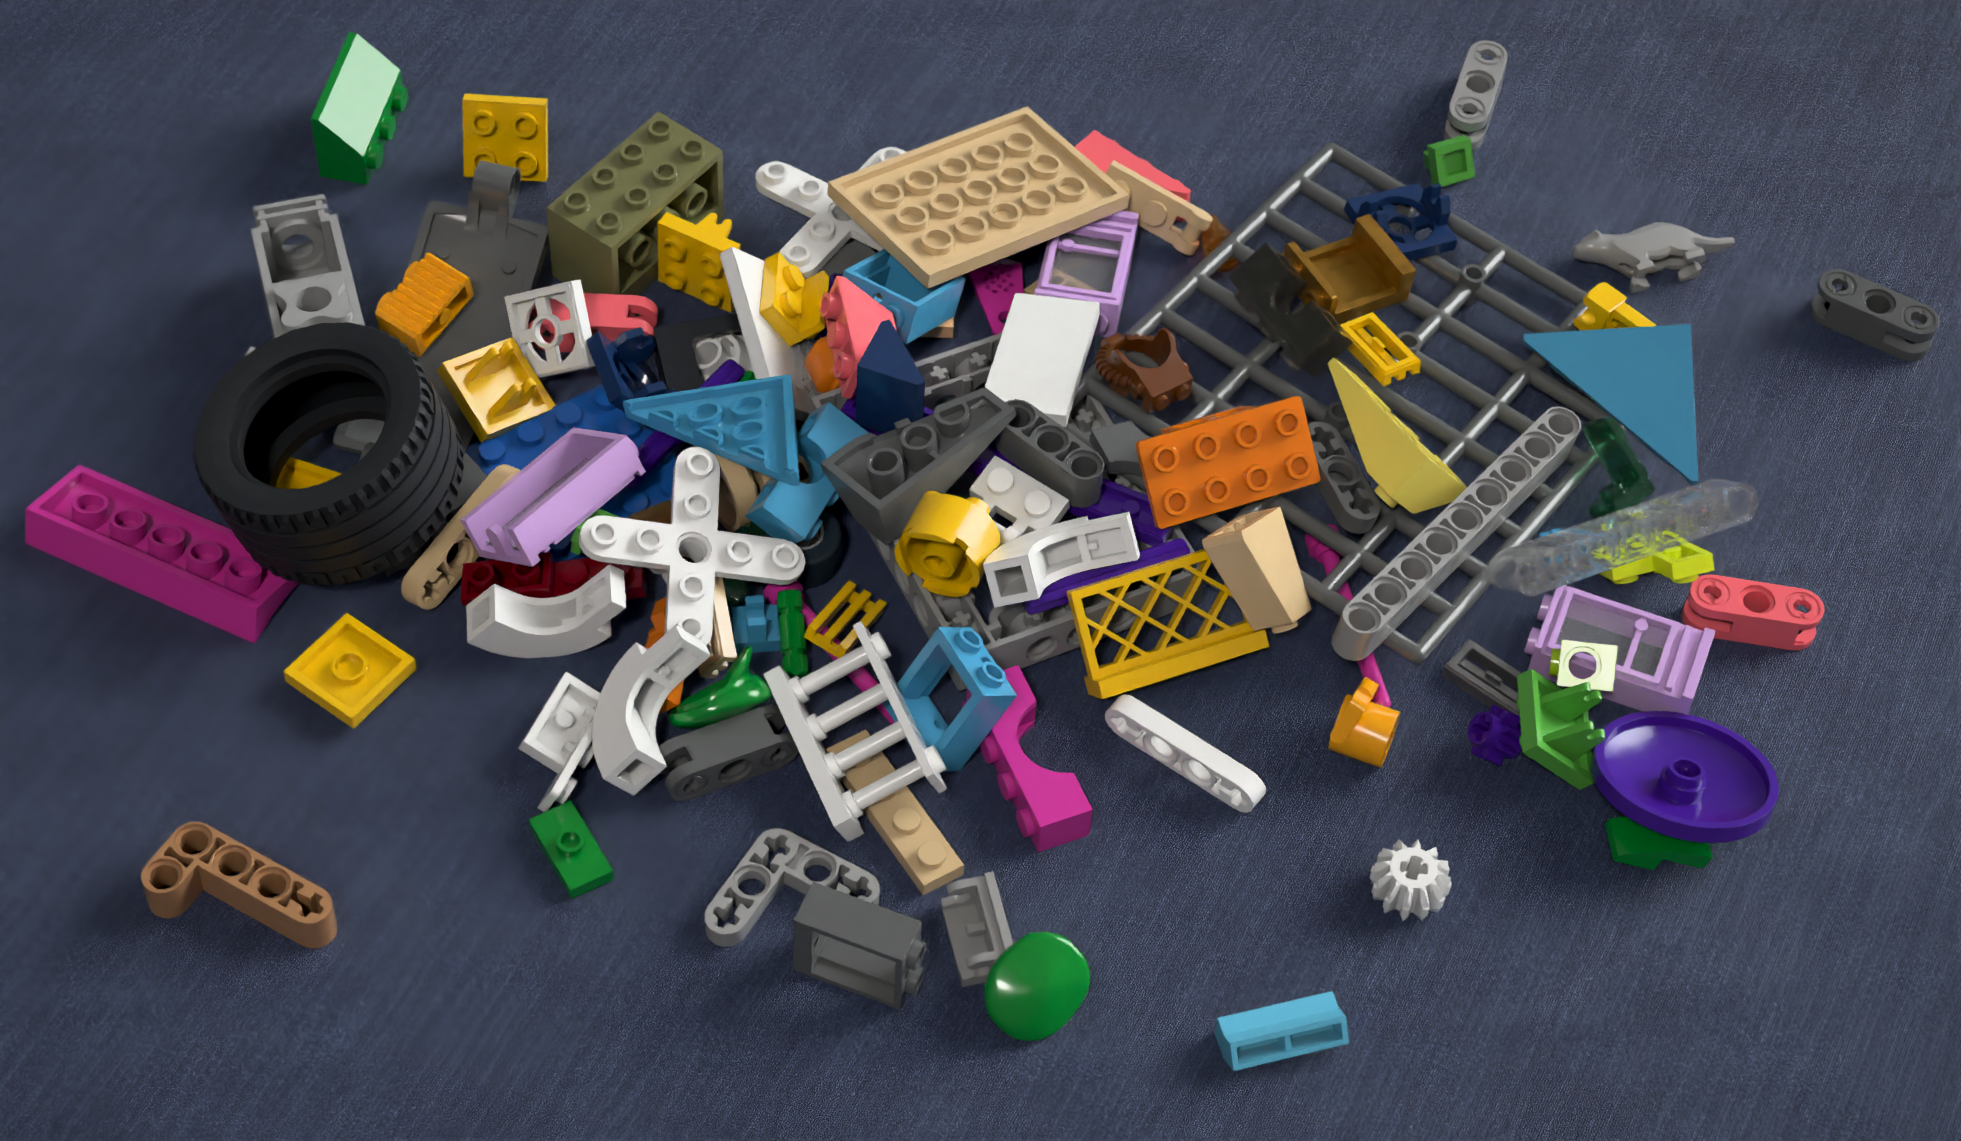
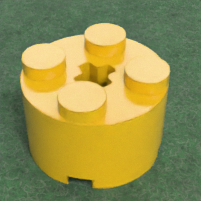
M936 491L925 492L916 505L894 549L895 559L900 569L908 577H910L913 571L924 580L921 587L939 595L961 597L967 595L971 588L975 587L976 589L985 573L984 561L988 555L998 548L1000 543L998 528L989 516V506L984 501L975 497L963 499L950 494H940Z

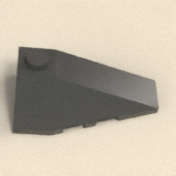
M984 387L936 406L934 414L914 422H910L908 418L902 419L894 423L895 429L873 438L870 433L854 438L821 462V468L855 520L882 543L888 545L902 534L924 493L936 491L940 494H945L1016 416L1015 409Z

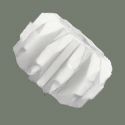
M1419 839L1410 848L1398 840L1393 845L1392 850L1383 848L1378 854L1375 866H1372L1370 872V879L1373 884L1371 892L1374 900L1384 901V913L1396 909L1400 911L1402 921L1408 918L1409 913H1414L1423 921L1428 916L1429 910L1438 912L1442 908L1445 897L1450 892L1452 882L1448 876V861L1437 860L1438 853L1436 847L1424 851L1421 849Z

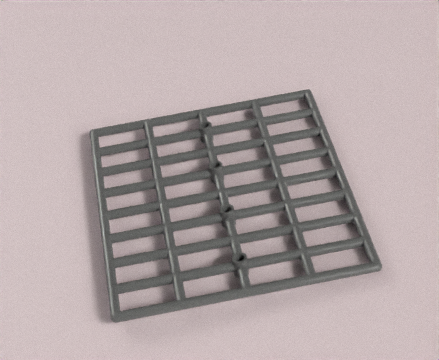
M1328 142L1126 334H1131V336L1134 334H1139V336L1146 334V337H1148L1162 324L1233 368L1211 392L1194 381L1192 382L1191 393L1187 398L1198 405L1180 423L1235 408L1226 401L1250 379L1281 399L1300 396L1305 414L1318 422L1332 425L1339 431L1344 441L1347 439L1357 446L1342 402H1333L1327 407L1262 367L1285 344L1329 372L1330 369L1327 363L1333 357L1355 373L1392 411L1446 443L1447 446L1438 457L1449 468L1463 454L1486 469L1499 457V455L1476 442L1477 438L1495 419L1500 420L1521 434L1535 422L1508 406L1528 383L1604 429L1585 451L1573 445L1565 460L1572 464V466L1552 488L1542 483L1530 495L1540 502L1520 525L1506 519L1495 530L1496 533L1506 538V541L1486 563L1470 555L1457 567L1473 578L1451 603L1432 592L1420 604L1437 615L1438 618L1416 642L1396 630L1382 642L1409 661L1419 664L1429 656L1627 429L1617 424L1598 408L1594 402L1542 372L1541 369L1547 362L1535 352L1524 361L1451 317L1462 305H1474L1480 300L1533 333L1565 332L1578 330L1573 324V320L1588 308L1583 303V298L1587 292L1452 212L1447 222L1452 232L1485 251L1488 255L1478 265L1468 264L1462 270L1436 254L1413 260L1455 285L1456 288L1437 307L1410 292L1407 300L1397 304L1424 321L1413 332H1401L1397 337L1421 360V373L1481 409L1461 431L1451 427L1390 388L1383 387L1373 375L1368 376L1298 333L1297 330L1312 316L1305 309L1303 302L1280 322L1210 279L1209 277L1230 257H1233L1297 296L1292 288L1283 282L1278 272L1279 266L1244 244L1265 224L1308 250L1329 244V242L1278 212L1298 192L1353 224L1344 211L1346 200L1312 181L1330 161L1337 163L1382 191L1406 186L1339 145ZM1400 204L1396 211L1398 214L1411 217L1417 209L1409 205ZM1398 222L1391 223L1389 228L1393 232L1401 234L1397 230L1403 224ZM1502 263H1505L1576 307L1556 327L1484 284V282ZM1197 290L1269 335L1247 356H1244L1174 311ZM1365 326L1363 327L1372 337H1375ZM1440 329L1513 373V375L1492 396L1421 353L1419 349ZM1124 349L1120 350L1130 362L1139 367H1159L1152 358L1143 353L1125 351ZM1391 354L1390 356H1391L1396 362H1398V360ZM1095 363L1081 376L1072 408L1088 394L1129 421L1132 420L1135 425L1153 436L1161 435L1160 429L1170 426L1153 414H1148L1140 406L1100 382L1103 378L1098 373ZM1068 421L1067 426L1063 428L1094 450L1089 441L1090 435ZM1337 471L1328 472L1329 476L1336 482H1349L1346 476ZM1117 473L1146 492L1143 477L1129 473ZM1281 494L1246 504L1230 520L1231 522L1240 515L1281 507L1285 520L1344 556L1322 582L1300 569L1307 595L1341 616L1343 609L1350 601L1338 594L1337 591L1354 572L1361 567L1376 576L1388 565L1387 562L1373 554L1394 529H1397L1411 539H1415L1426 528V526L1408 516L1410 512L1399 503L1394 508H1391L1378 496L1376 497L1381 506L1378 515L1379 520L1358 543H1355L1282 497ZM1214 514L1191 520L1211 534L1228 524Z

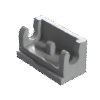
M994 872L984 873V876L958 880L946 886L947 891L952 896L941 899L940 906L962 987L985 983L989 970L996 959L1013 944Z

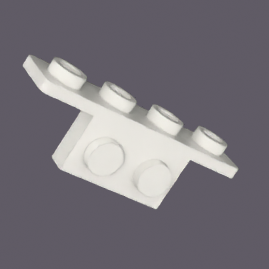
M565 672L518 747V749L557 773L537 807L543 812H546L555 800L560 804L566 801L577 783V780L571 777L576 766L578 765L584 769L594 755L592 726L595 709L601 693L568 672Z

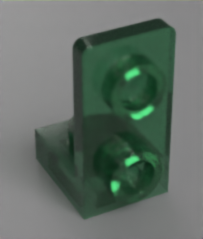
M1609 416L1590 421L1582 427L1587 439L1613 481L1598 492L1600 498L1587 508L1595 523L1623 517L1656 490L1648 477L1645 466L1638 460L1629 445L1625 432L1615 419Z

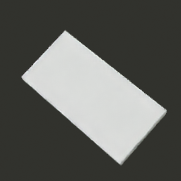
M731 247L720 253V259L755 379L791 375L794 386L796 420L805 423L810 415V397L816 396V392L805 369L806 358L801 342L789 347L759 313L765 261Z
M1015 293L985 387L1004 402L1014 399L1024 400L1062 427H1066L1100 315V302Z

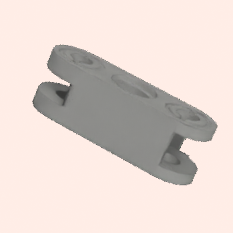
M1484 40L1472 44L1469 48L1449 105L1448 118L1444 129L1445 140L1464 135L1471 138L1472 150L1477 149L1483 143L1501 90L1508 60V53L1500 44ZM1486 54L1492 56L1494 59L1485 60L1481 56ZM1459 131H1466L1469 134H1462Z

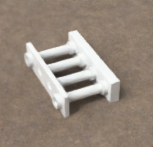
M861 621L853 625L862 646L801 679L798 676L790 678L780 665L763 674L834 828L847 842L864 834L858 817L864 814V808L925 776L938 793L947 789L940 775L941 772L946 770V766L934 745L927 748L885 659L891 656L887 644L879 632L871 635ZM871 662L880 681L879 684L820 716H817L815 713L809 715L804 703L810 700V694ZM889 700L898 719L897 722L836 755L833 751L827 754L822 740L828 738L827 732ZM905 738L908 739L917 758L916 760L854 793L851 789L845 792L839 780L846 776L845 770Z

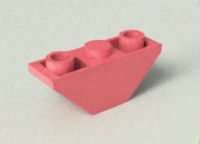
M836 276L830 291L825 292L821 299L820 315L826 321L828 330L827 346L832 348L834 357V377L839 379L842 397L851 399L857 392V365L880 323L890 319L895 330L896 326L892 312L846 277Z

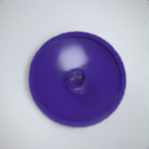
M1669 711L1632 713L1609 723L1604 728L1605 740L1594 747L1591 757V772L1596 786L1602 795L1617 810L1631 820L1670 837L1702 843L1731 842L1749 837L1757 833L1768 823L1778 799V779L1767 758L1742 736L1722 725L1700 717Z

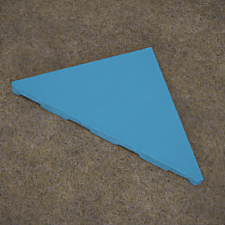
M1691 324L1523 334L1524 345L1529 350L1532 349L1573 387H1577L1594 401V404L1611 419L1631 432L1640 440L1642 445L1682 475L1686 482L1691 486H1699Z
M789 374L623 401L626 418L694 446L707 449L711 453L791 486L800 485L794 386L792 377Z

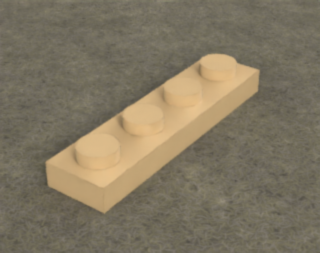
M865 729L827 748L826 752L828 754L833 751L836 755L869 737L870 734ZM881 751L845 770L846 776L840 778L847 790L851 789L854 793L890 774L895 769ZM907 786L863 809L867 818L922 895L964 874V864Z

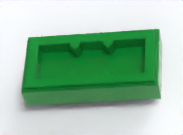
M571 800L528 819L529 829L571 899L614 880L612 867Z

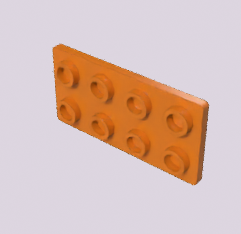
M1292 396L1257 407L1239 406L1160 429L1161 435L1137 441L1135 444L1154 524L1159 529L1312 485L1321 480L1300 396Z

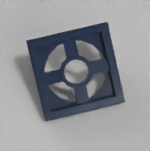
M1419 183L1346 200L1344 211L1353 225L1356 218L1370 214L1409 261L1455 250L1458 241L1447 225L1451 213L1450 197L1448 195L1440 196L1442 188L1440 183L1430 185L1424 190ZM1400 204L1409 205L1417 209L1421 216L1410 218L1406 215L1398 214L1394 206ZM1402 223L1410 229V233L1397 234L1389 228V224ZM1430 228V236L1418 242L1414 237L1416 231Z
M641 327L625 331L613 341L598 331L586 340L609 403L624 413L623 401L676 392L673 388L667 390L665 382H656L651 368L643 363V361L651 356L656 342L653 335L650 334L646 337ZM644 425V426L647 427L648 429L655 430V429H653V428H651V427H648V426Z

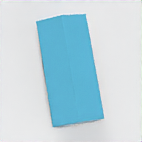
M1333 991L1217 1018L1214 1032L1223 1058L1233 1071L1349 1044L1346 1015L1339 1009Z

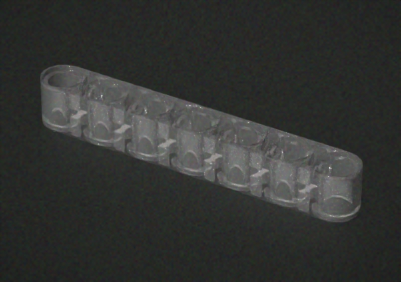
M1719 478L1711 479L1502 550L1492 559L1489 567V576L1494 586L1499 589L1526 596H1536L1745 523L1756 514L1759 506V497L1755 488L1749 484Z

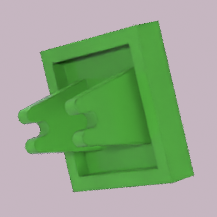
M1532 668L1517 675V706L1520 712L1521 725L1519 741L1522 752L1579 790L1594 784L1591 772L1592 748L1605 740V730H1594L1593 722L1589 721L1588 710L1602 701L1601 691L1595 690L1590 692V684L1587 682L1561 689Z

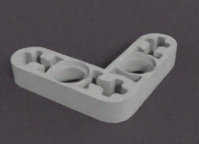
M772 828L764 831L757 838L705 911V933L708 939L715 945L731 947L739 944L747 936L783 884L805 895L807 894L812 882L815 881L809 880L804 872L813 865L824 866L831 873L826 880L816 883L850 895V892L856 894L860 889L866 890V897L860 895L857 898L879 905V882L868 871L788 830ZM780 847L785 848V855L778 853L770 862V870L767 869L769 850L775 852ZM840 877H843V885L838 883ZM747 879H757L765 885L764 890L757 895L744 894L738 887ZM734 903L738 907L734 914L735 925L727 923L723 928L718 927V919L726 921L733 912Z

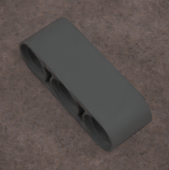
M1019 399L1006 401L1008 405L1015 409L1016 416L995 438V446L999 453L1035 480L1067 498L1070 505L1086 508L1096 504L1101 495L1105 465L1100 454L1032 404Z

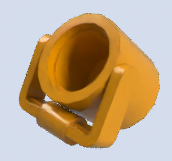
M1365 676L1354 694H1347L1345 696L1334 728L1330 733L1328 750L1381 768L1390 749L1399 721L1400 711L1371 702L1379 684Z

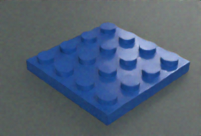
M600 385L554 406L552 410L522 423L501 436L470 445L466 453L488 476L497 466L502 464L511 465L522 470L573 427L627 435L637 448L655 430L648 429L641 423L626 418L623 411L609 403L603 385ZM670 452L635 488L627 489L624 487L602 505L600 509L620 518L665 524L670 522L673 469L676 457ZM575 529L556 545H549L551 549L548 552H551L555 562L589 558L582 550L579 555L570 552L572 544L570 540Z

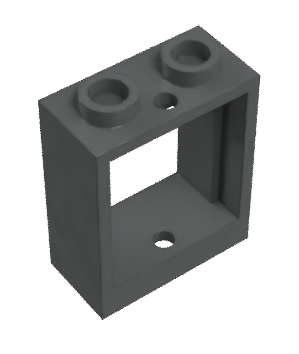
M812 882L793 920V970L901 1010L908 993L915 996L918 992L925 973V968L920 967L926 950V943L921 942L922 921Z

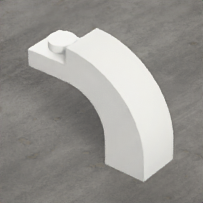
M1126 512L1091 520L1088 519V516L1080 517L1027 533L994 550L988 555L983 566L995 608L1039 599L1043 590L1059 579L1086 570L1138 560L1140 553L1130 513Z
M609 564L575 591L551 598L528 597L493 584L466 606L467 643L492 653L517 658L564 656L591 648L611 637L610 619L626 608L624 570Z
M676 625L649 649L636 642L623 655L606 680L595 709L592 726V745L594 757L604 780L633 796L667 767L658 747L655 733L656 721L662 704L669 693L681 681L711 656L704 642Z

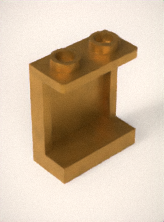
M1370 214L1356 218L1350 237L1303 252L1294 241L1287 243L1278 270L1283 282L1292 288L1303 302L1307 312L1312 314L1324 329L1407 300L1417 271Z

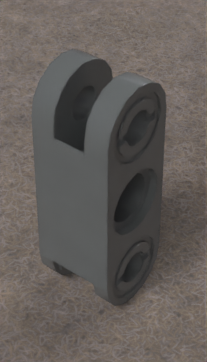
M1831 269L1821 275L1817 286L1819 293L1813 298L1810 306V313L1815 321L1902 360L1918 361L1928 354L1932 338L1935 336L1940 322L1938 314L1934 309L1846 270ZM1841 284V290L1839 292L1835 291L1832 285ZM1913 320H1917V321L1921 322L1922 324L1920 325V324H1918V323H1916V322H1913ZM1904 339L1913 341L1915 344L1908 343Z
M776 705L762 706L679 735L661 744L659 749L667 767L660 774L667 776L665 785L671 798L676 801L692 800L779 769L794 760L799 754V750L792 735L783 733L775 735L785 724L779 707Z

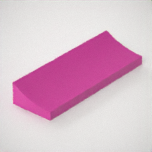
M82 465L76 466L25 508V544L254 644L277 609L299 584L295 581L284 580L282 577L275 576L269 570L262 568L245 550L231 529Z

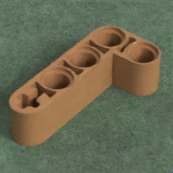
M188 822L176 829L147 862L141 872V882L150 911L161 918H174L183 914L198 896L205 891L296 943L310 949L328 945L337 934V921L333 902L327 891L202 822ZM195 851H202V852L197 853V854H191L192 852H195ZM235 872H242L235 876H228ZM173 885L168 889H161L164 886ZM272 894H280L279 896L274 898H267L269 895Z

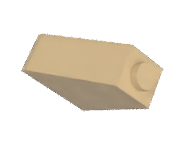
M1281 507L1240 515L1202 539L1206 553L1253 631L1270 627L1272 633L1291 630L1299 625L1297 621L1299 618L1312 610Z

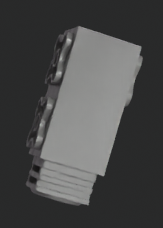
M321 194L254 206L253 214L256 228L251 229L273 338L294 329L320 323L350 322L365 326L337 214L329 215L325 195ZM302 234L310 238L306 242L297 245L283 244L287 238L293 235Z

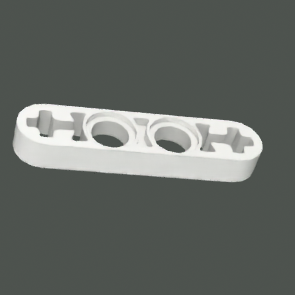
M1123 694L1106 711L1105 720L1118 736L1240 812H1251L1265 795L1266 787L1257 774L1140 700Z

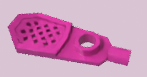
M1006 258L968 272L969 279L993 335L1003 332L1005 324L1000 322V320L1007 319L1015 293L1024 294L1022 263Z

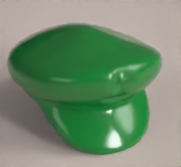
M748 645L742 650L724 679L688 697L677 708L669 713V720L672 726L679 729H699L753 710L772 697L768 683L759 676L752 675L749 672L753 647Z
M1046 931L1027 933L1010 945L996 959L989 970L984 987V1001L988 1015L1000 1030L1016 1040L1037 1041L1053 1035L1071 1019L1088 992L1090 984L1088 963L1083 953L1066 937Z

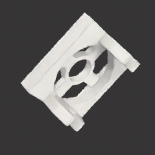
M581 280L568 281L504 297L512 337L538 378L575 372L595 366L586 341L592 336ZM555 299L563 303L569 309L571 319L561 321L557 316L553 315L549 300ZM536 306L538 317H536L532 327L529 329L528 322L531 311ZM545 319L551 321L555 328V337L550 344L545 342L540 334V326ZM574 332L575 345L573 351L562 361L559 344L562 342L564 334ZM531 342H535L539 347L545 349L547 361L537 354Z

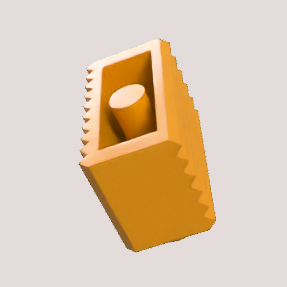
M426 253L424 259H420V262H413L407 268L403 282L398 284L397 289L393 290V292L385 293L379 300L375 316L380 330L387 332L389 336L396 337L408 347L410 352H414L418 357H421L474 296L470 278L433 254Z

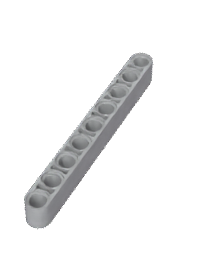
M1552 407L1546 410L1345 606L1332 635L1331 644L1334 651L1339 656L1352 661L1363 660L1368 657L1567 459L1581 430L1579 417L1573 411L1564 407Z

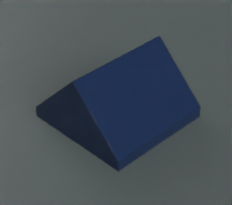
M890 319L880 323L857 365L856 423L860 426L886 433L895 429L894 423L908 418L910 422H914L923 418L925 381Z

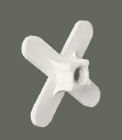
M896 147L880 149L859 170L906 152ZM778 161L766 163L757 170L756 188L760 193L811 218L779 251L789 264H794L799 268L804 280L815 275L841 247L855 240L878 251L884 249L827 196L828 183L789 164Z
M690 447L680 453L674 465L670 524L605 515L594 516L583 524L579 534V545L584 554L593 560L650 568L651 572L655 574H661L667 583L664 633L666 634L676 625L708 646L713 628L715 577L787 585L795 582L802 574L805 566V557L800 547L785 539L718 531L719 461L707 449ZM681 556L691 558L695 563L688 562Z

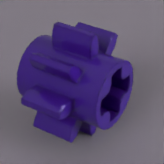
M1496 705L1491 706L1490 712L1483 711L1476 714L1468 727V738L1471 743L1475 744L1470 751L1471 754L1497 766H1501L1503 758L1512 759L1517 756L1522 750L1519 741L1521 728L1518 727L1520 716Z

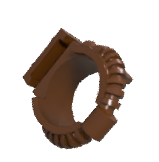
M1165 327L1159 329L1156 336L1146 337V334H1142V336H1139V334H1134L1133 336L1125 334L1124 337L1120 333L1113 334L1101 341V347L1095 357L1096 369L1109 387L1124 397H1127L1128 392L1134 400L1142 397L1141 408L1148 414L1156 410L1161 411L1177 400H1185L1191 393L1193 377L1189 372V364L1180 358L1176 351L1175 338L1171 331ZM1124 349L1125 351L1143 353L1152 358L1159 367H1139L1130 362L1120 350Z

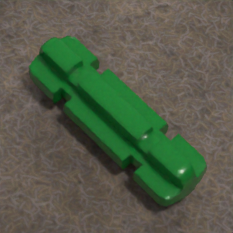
M796 589L782 590L777 594L778 613H781L778 619L781 654L785 655L782 665L783 670L790 678L795 676L802 678L808 674L807 655H803L806 652V638H804V616L800 613L803 607L802 594L800 590Z

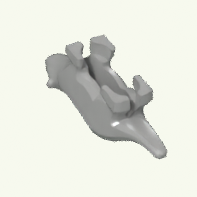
M1655 222L1632 232L1619 235L1601 234L1600 231L1595 230L1573 246L1572 255L1575 259L1584 262L1603 264L1630 278L1629 290L1631 293L1650 288L1645 278L1646 273L1662 271L1665 268L1680 270L1678 272L1680 282L1698 278L1702 270L1701 264L1705 261V254L1728 249L1734 245L1735 239L1733 237H1704L1675 224Z

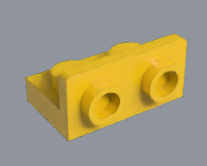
M780 252L765 259L759 313L789 347L804 339L814 338L825 328L826 321L820 315V304L824 293L828 292L829 276L825 271H820L804 280L799 268L794 264H789Z

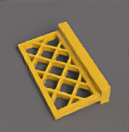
M1205 549L1066 591L1088 676L1084 677L1088 695L1100 699L1112 697L1267 648L1269 643L1265 629L1253 631L1244 614V621L1229 626L1216 619L1226 598L1230 596L1234 599L1225 583L1222 585L1205 575L1212 563ZM1201 562L1197 570L1190 566L1192 564ZM1179 568L1194 575L1182 598L1164 588L1171 572ZM1159 575L1156 583L1148 579L1150 577ZM1141 581L1152 588L1140 611L1122 601L1130 584ZM1201 581L1220 591L1208 613L1190 603ZM1118 587L1114 596L1106 592L1107 590ZM1160 593L1179 603L1167 626L1148 616ZM1099 594L1111 601L1099 624L1086 617L1081 598ZM1118 606L1137 616L1125 639L1106 629ZM1186 609L1205 619L1196 636L1185 638L1175 632ZM1145 621L1163 631L1156 647L1146 652L1133 645ZM1212 624L1220 627L1219 629L1209 631ZM1088 626L1095 629L1092 637L1090 635ZM1104 634L1120 643L1121 647L1113 662L1098 666L1095 648ZM1171 636L1178 640L1177 642L1168 644ZM1129 650L1137 653L1136 655L1126 657Z

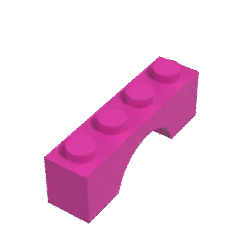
M1019 665L1004 669L1006 679L1017 696L982 741L980 748L985 761L988 764L994 763L999 773L997 779L1004 799L1007 801L1012 799L1017 809L1016 820L1022 835L1025 838L1031 837L1038 852L1090 835L1093 809L1075 774L1055 772L1042 768L1032 762L1022 751L1019 741L1034 727L1037 700ZM968 688L966 701L962 702V708L972 696Z

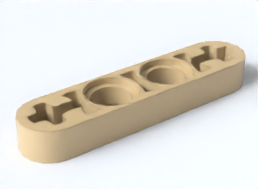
M502 464L497 466L487 476L406 573L401 585V593L406 601L426 610L435 608L442 602L461 579L463 564L475 562L479 557L460 520L520 472V469ZM457 543V555L450 563H447L448 552Z

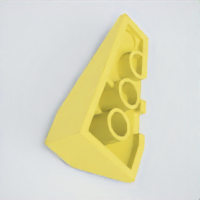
M1334 357L1327 363L1366 471L1379 484L1374 489L1375 493L1391 508H1394L1399 503L1412 514L1452 503L1467 486L1437 455H1433L1418 441L1420 438L1392 414L1391 409L1355 373Z

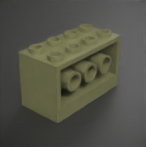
M658 111L546 207L552 276L563 283L581 280L583 293L639 296L658 279V221L666 212L695 225L710 213L717 214V224L724 220L723 150Z

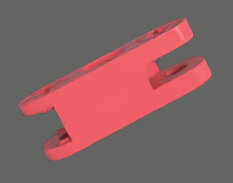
M583 293L592 335L598 331L613 341L623 332L639 327L644 330L646 337L650 334L653 335V328L656 326L658 319V308L652 300L637 295ZM555 299L549 300L553 315L557 316L561 321L571 319L569 309L563 303ZM536 306L531 311V315L535 319L538 317ZM545 319L541 323L540 334L542 339L549 344L554 340L555 328L551 321ZM534 320L528 324L529 329L532 327ZM548 330L551 333L550 337L543 335L542 333ZM574 332L564 334L563 340L559 344L560 352L573 351L575 345ZM531 342L533 347L545 351V349L539 347L535 342Z
M1702 575L1692 582L1681 617L1684 625L1704 631L1705 627L1715 630L1714 638L1786 650H1802L1812 644L1816 634V626L1821 622L1825 609L1819 596L1806 589L1719 575ZM1798 605H1803L1809 612L1805 614L1796 610Z

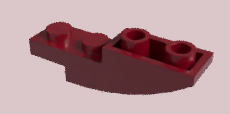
M551 552L539 553L540 561L533 567L493 559L464 563L462 569L460 600L463 606H467L493 584L528 597L551 598L562 596L581 587L609 564L624 570L626 600L643 598L647 594L646 567L600 562L591 558L555 562Z

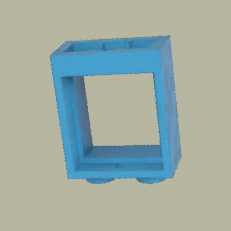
M885 249L845 269L842 276L846 277L892 312L897 333L904 344H908L955 316L966 280L958 276L927 289ZM877 293L882 295V300L876 297Z
M938 627L897 683L927 748L934 745L946 766V770L943 772L960 771L1017 696L1007 681L1006 674L995 663L983 645L982 638L972 627ZM953 665L972 696L948 727L931 701L929 694L949 667ZM889 700L883 702L893 721L897 722L898 719Z

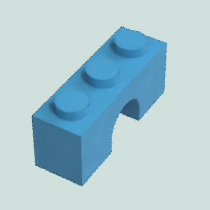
M830 402L811 412L797 434L798 454L806 461L809 469L808 483L799 482L800 485L791 486L774 478L768 480L745 517L773 538L785 539L794 544L802 540L805 542L810 541L822 525L823 521L818 517L825 506L830 507L839 498V494L823 472L820 463L854 438L868 432Z

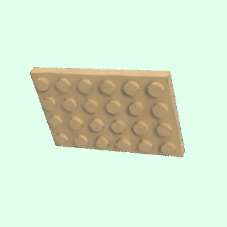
M1024 107L829 181L827 191L829 198L927 289L1124 210L1128 207L1129 194L1029 107Z

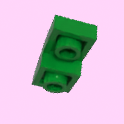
M1627 816L1609 818L1605 823L1612 858L1615 862L1654 870L1662 860H1668L1703 869L1713 858L1709 843L1670 837L1648 829Z

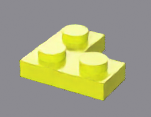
M1675 535L1593 555L1595 559V572L1616 584L1637 581L1639 579L1638 575L1648 572L1659 573L1671 579L1674 583H1689L1695 581L1699 577L1698 574L1714 571L1713 554Z

